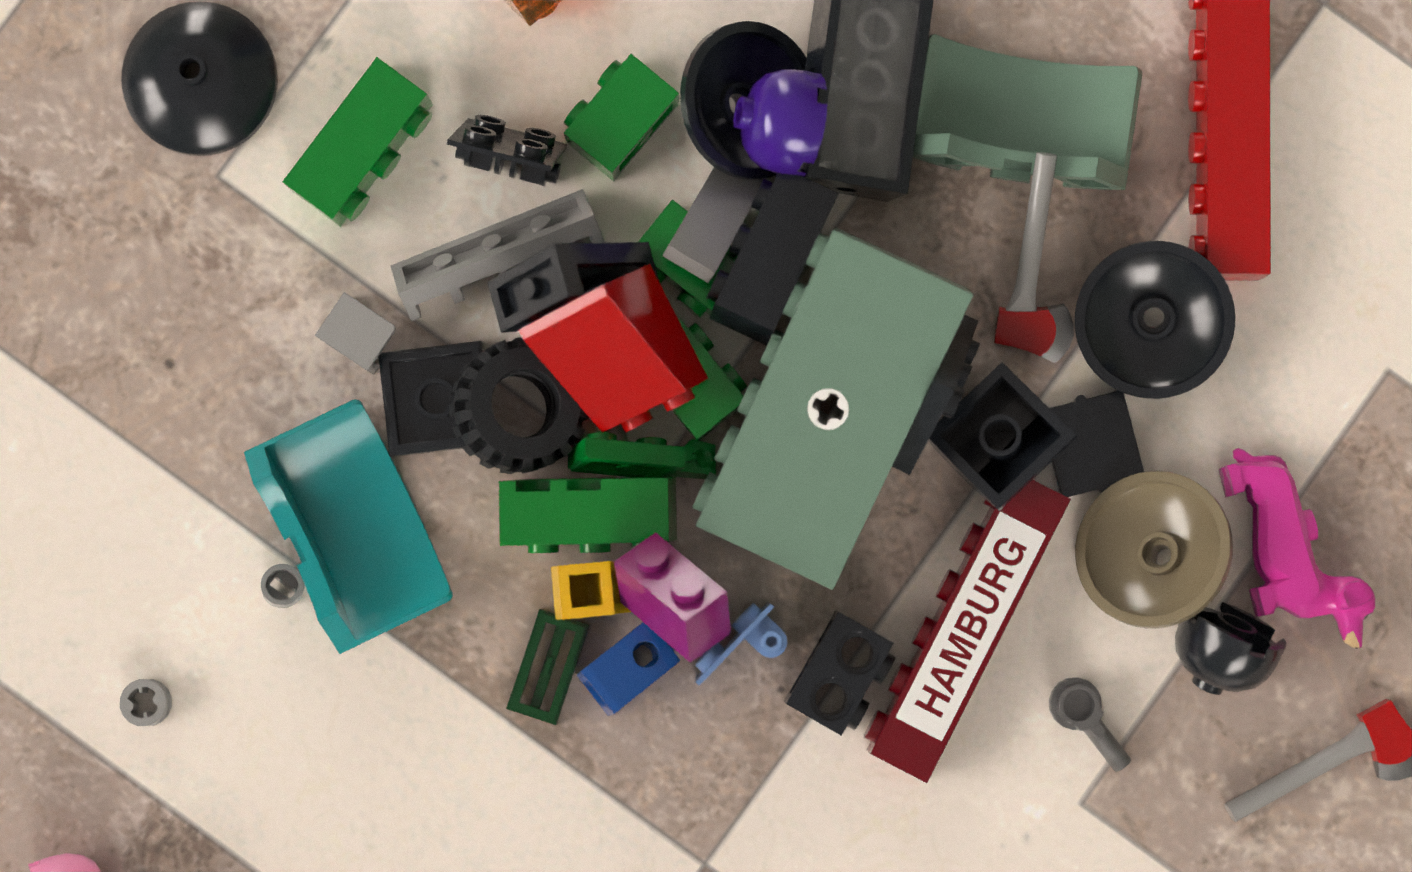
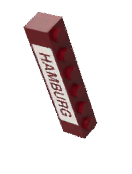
M1032 480L1000 511L984 498L983 504L990 508L981 525L973 522L966 532L959 547V550L966 553L958 571L955 572L949 569L942 579L935 595L942 602L934 618L931 619L925 616L917 628L911 644L917 646L918 649L909 666L901 663L897 668L888 687V691L893 693L894 696L886 712L877 710L865 731L864 738L871 741L867 748L871 755L928 783L1071 501L1070 498L1035 480Z

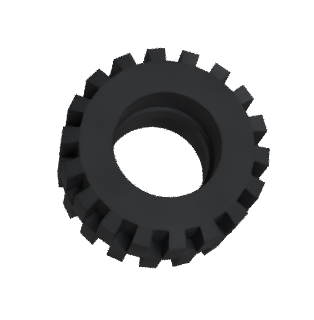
M516 337L509 342H506V340L500 341L482 351L465 365L460 372L459 380L453 385L451 394L454 395V402L449 405V417H455L456 426L452 427L455 437H462L466 444L463 447L464 451L469 456L475 454L480 458V465L488 469L498 468L500 473H529L552 465L555 461L564 458L573 450L571 446L581 440L585 429L581 428L582 423L589 419L588 415L524 342L522 337ZM516 376L532 382L543 395L546 404L545 421L541 429L532 436L518 437L504 430L495 419L492 410V394L495 386L507 377Z

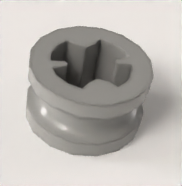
M138 679L131 682L123 690L120 697V710L123 717L129 723L136 726H154L161 723L169 715L172 708V697L168 688L163 683L154 679ZM148 688L155 692L152 701L158 708L154 714L152 712H144L142 717L137 713L140 704L134 697L138 691L140 693H148Z

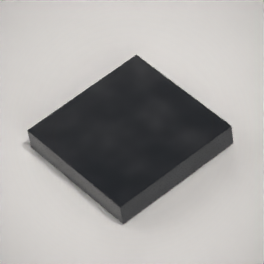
M482 341L383 352L379 355L390 457L463 449L466 446L461 436L455 437L452 427L456 426L454 416L449 417V405L454 402V395L451 394L454 383L459 380L460 372L465 365L484 351Z

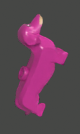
M1240 448L1233 450V457L1238 463L1226 465L1218 470L1225 497L1245 492L1247 502L1253 508L1252 557L1257 573L1265 582L1262 586L1249 589L1255 617L1274 614L1276 607L1297 618L1304 619L1331 614L1336 620L1344 643L1356 649L1361 648L1363 620L1374 613L1375 609L1374 591L1369 584L1359 577L1329 576L1318 569L1310 541L1318 539L1317 523L1310 509L1302 510L1295 481L1287 468L1286 462L1276 455L1252 456Z

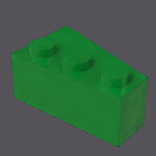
M676 477L547 478L499 481L500 546L527 545L528 553H558L559 545L579 544V553L611 552V543H631L632 549L655 532L667 542L677 540Z

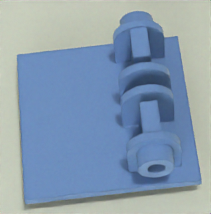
M767 602L760 609L755 603H752L731 625L738 633L725 647L718 642L695 663V666L701 671L695 677V682L699 686L744 639L761 655L768 658L777 657L785 651L787 646L785 632L767 616L774 606Z

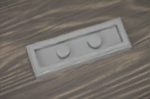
M714 167L662 256L709 283L748 215L763 179L745 180L735 178Z

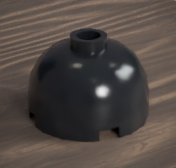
M1224 602L1220 606L1221 612L1206 607L1194 617L1178 624L1175 634V647L1184 668L1194 675L1192 682L1198 688L1215 695H1220L1223 690L1240 692L1258 687L1269 678L1277 667L1287 644L1284 638L1277 643L1271 639L1275 629L1269 624L1240 608Z

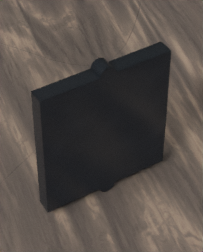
M1115 391L1087 399L1084 395H1079L1075 398L1074 402L1050 408L1077 435V438L1052 461L1060 494L1071 497L1095 490L1102 493L1119 480L1144 472L1123 392Z

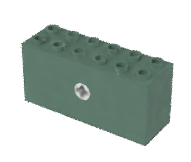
M837 227L833 229L830 237L822 233L819 234L806 261L807 265L815 268L809 283L805 285L798 281L783 311V314L792 317L785 333L775 330L760 360V363L768 366L769 369L763 381L753 377L737 410L746 415L740 429L731 425L715 457L716 461L724 464L719 476L709 472L692 507L702 512L695 526L831 590L834 589L974 295L970 289ZM829 393H832L839 397L837 404L839 408L834 407L827 414L820 410L821 400H825Z

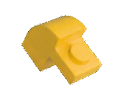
M614 561L551 567L555 620L631 612L620 601Z

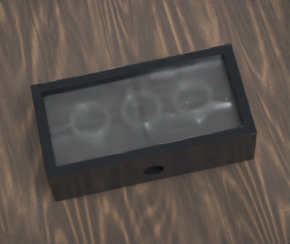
M814 0L805 71L822 74L827 90L817 88V102L828 104L824 135L818 155L813 164L803 162L800 167L807 173L804 177L837 193L889 202L908 194L934 0Z

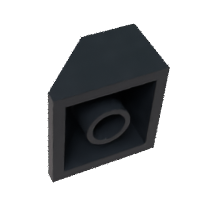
M1001 362L960 401L951 419L944 416L937 423L929 438V442L971 487L1000 511L1077 438V435Z

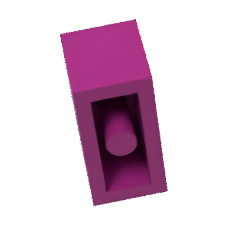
M656 532L614 561L621 603L688 662L691 663L731 634L727 591Z

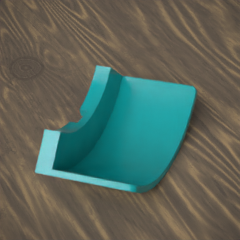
M351 400L244 452L253 485L267 506L284 540L290 537L302 562L297 565V568L308 591L318 622L339 654L452 599V589L420 515L385 444L360 400Z

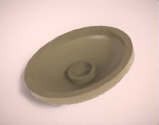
M1148 471L1130 475L1104 490L1084 515L1075 545L1077 572L1081 584L1090 599L1102 611L1114 619L1140 628H1164L1177 625L1205 609L1223 587L1233 556L1231 527L1223 508L1215 497L1192 479L1165 471ZM1164 549H1170L1171 557L1166 564L1158 565L1156 561L1158 553Z

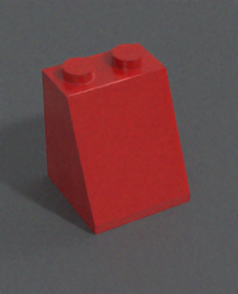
M650 264L606 283L518 330L524 342L602 433L621 424L626 433L653 419L649 409L662 403L666 411L669 412L696 398L691 388L708 379Z

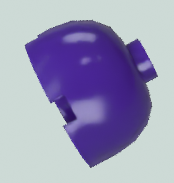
M777 70L765 74L752 86L747 97L741 96L738 99L734 111V127L741 129L742 144L748 156L762 169L776 174L782 173L804 177L807 173L800 168L802 163H814L823 139L828 104L817 102V88L827 90L826 81L822 74L804 70Z

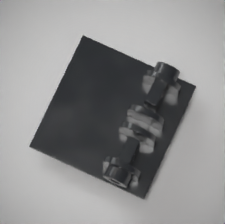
M476 115L475 119L468 118L447 140V145L457 147L455 158L464 160V166L490 171L493 159L496 157L494 173L500 175L505 160L511 161L510 178L515 179L520 164H523L520 180L545 186L546 182L557 183L561 164L557 163V161L567 149L566 143L555 141L556 135L552 132L538 128H526L525 133L505 128V121L488 115Z

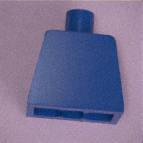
M642 622L576 674V676L607 716L618 712L680 662V659L675 654L674 648ZM641 645L647 647L652 653V661L644 667L638 665L633 658V652Z

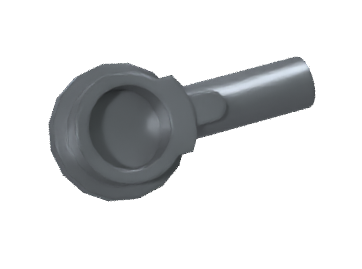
M1078 677L1066 678L1059 682L1053 688L1049 698V710L1054 720L1062 727L1084 731L1115 772L1125 768L1131 762V758L1101 720L1104 712L1101 710V696L1097 688L1091 682Z

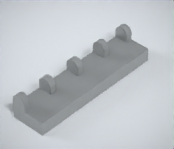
M581 189L391 265V270L402 303L411 321L421 318L418 304L450 292L455 304L464 301L465 298L460 287L495 273L501 275L509 270L510 267L520 264L553 244L573 243L588 236L592 243L605 242L584 190Z

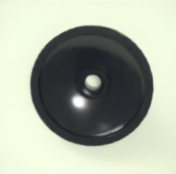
M197 1L169 7L153 16L139 29L126 51L122 66L121 82L124 100L129 113L147 136L159 145L180 154L208 156L229 151L247 141L258 131L273 107L277 92L278 74L273 51L262 32L253 22L230 7L212 2ZM191 63H198L200 65L199 74L193 79H186L184 77L186 66Z
M755 21L736 22L717 28L705 36L694 48L683 71L680 87V106L687 133L705 160L719 171L735 178L757 180L777 175L762 169L750 159L742 144L741 129L734 127V113L729 104L730 97L734 100L735 105L741 96L747 97L752 86L767 73L783 69L805 71L806 56L789 36L777 28Z
M1167 241L1138 242L1111 253L1087 277L1079 293L1075 309L1077 342L1084 359L1093 372L1116 390L1146 399L1177 396L1205 382L1214 374L1225 359L1231 347L1235 331L1233 298L1226 281L1217 268L1193 249ZM1156 307L1164 313V319L1158 326H1149L1145 323L1143 316L1149 308Z

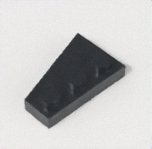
M964 314L892 467L910 475L941 415L951 419L965 391L963 387L973 367L971 363L980 346L979 342L972 340L978 320Z

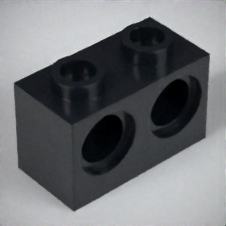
M835 611L784 702L841 736L847 726L855 730L870 704L863 699L873 680L881 684L895 661L896 657L889 653L894 643L841 612ZM853 637L865 639L870 647V656L867 662L859 667L848 666L843 661L841 654L844 643ZM828 683L839 685L844 692L842 706L837 711L831 713L819 710L815 702L818 689Z

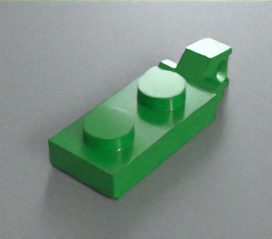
M594 432L587 434L583 440L572 447L573 450L568 454V469H570V472L625 477H683L706 479L709 472L716 475V445L691 439L681 447L667 445V440L660 437H643L635 442L618 440V436L614 433Z

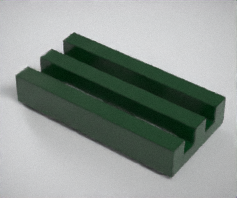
M539 609L506 709L557 725L590 625L572 619L555 620L554 613ZM550 623L556 625L531 703L528 705L522 703L521 699L546 624ZM568 629L576 633L550 711H546L540 708L566 630Z

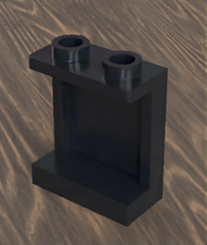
M649 242L553 244L488 281L500 332H517L519 329L596 288L648 264L651 265L659 281Z

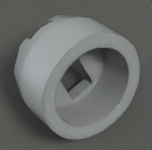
M277 564L270 567L264 573L261 579V591L264 599L270 605L277 608H288L296 604L302 597L304 583L300 572L295 567L288 564ZM275 578L285 587L294 591L295 594L288 598L270 586Z

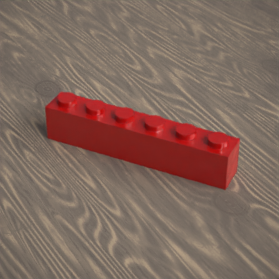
M1188 0L1189 9L1196 10V29L1190 31L1188 41L1189 60L1196 61V81L1190 82L1188 92L1189 111L1196 112V132H1191L1188 143L1189 162L1196 163V184L1192 183L1190 185L1188 195L1190 215H1196V235H1191L1188 248L1193 249L1208 259L1217 268L1224 280L1259 281L1271 274L1270 0Z

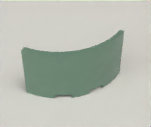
M930 34L913 158L953 170H961L962 166H981L991 169V178L1029 183L1030 176H1033L1036 152H1047L1057 155L1054 178L1063 181V187L1126 190L1142 70L1136 66L1078 65L1026 59L971 47L936 34Z

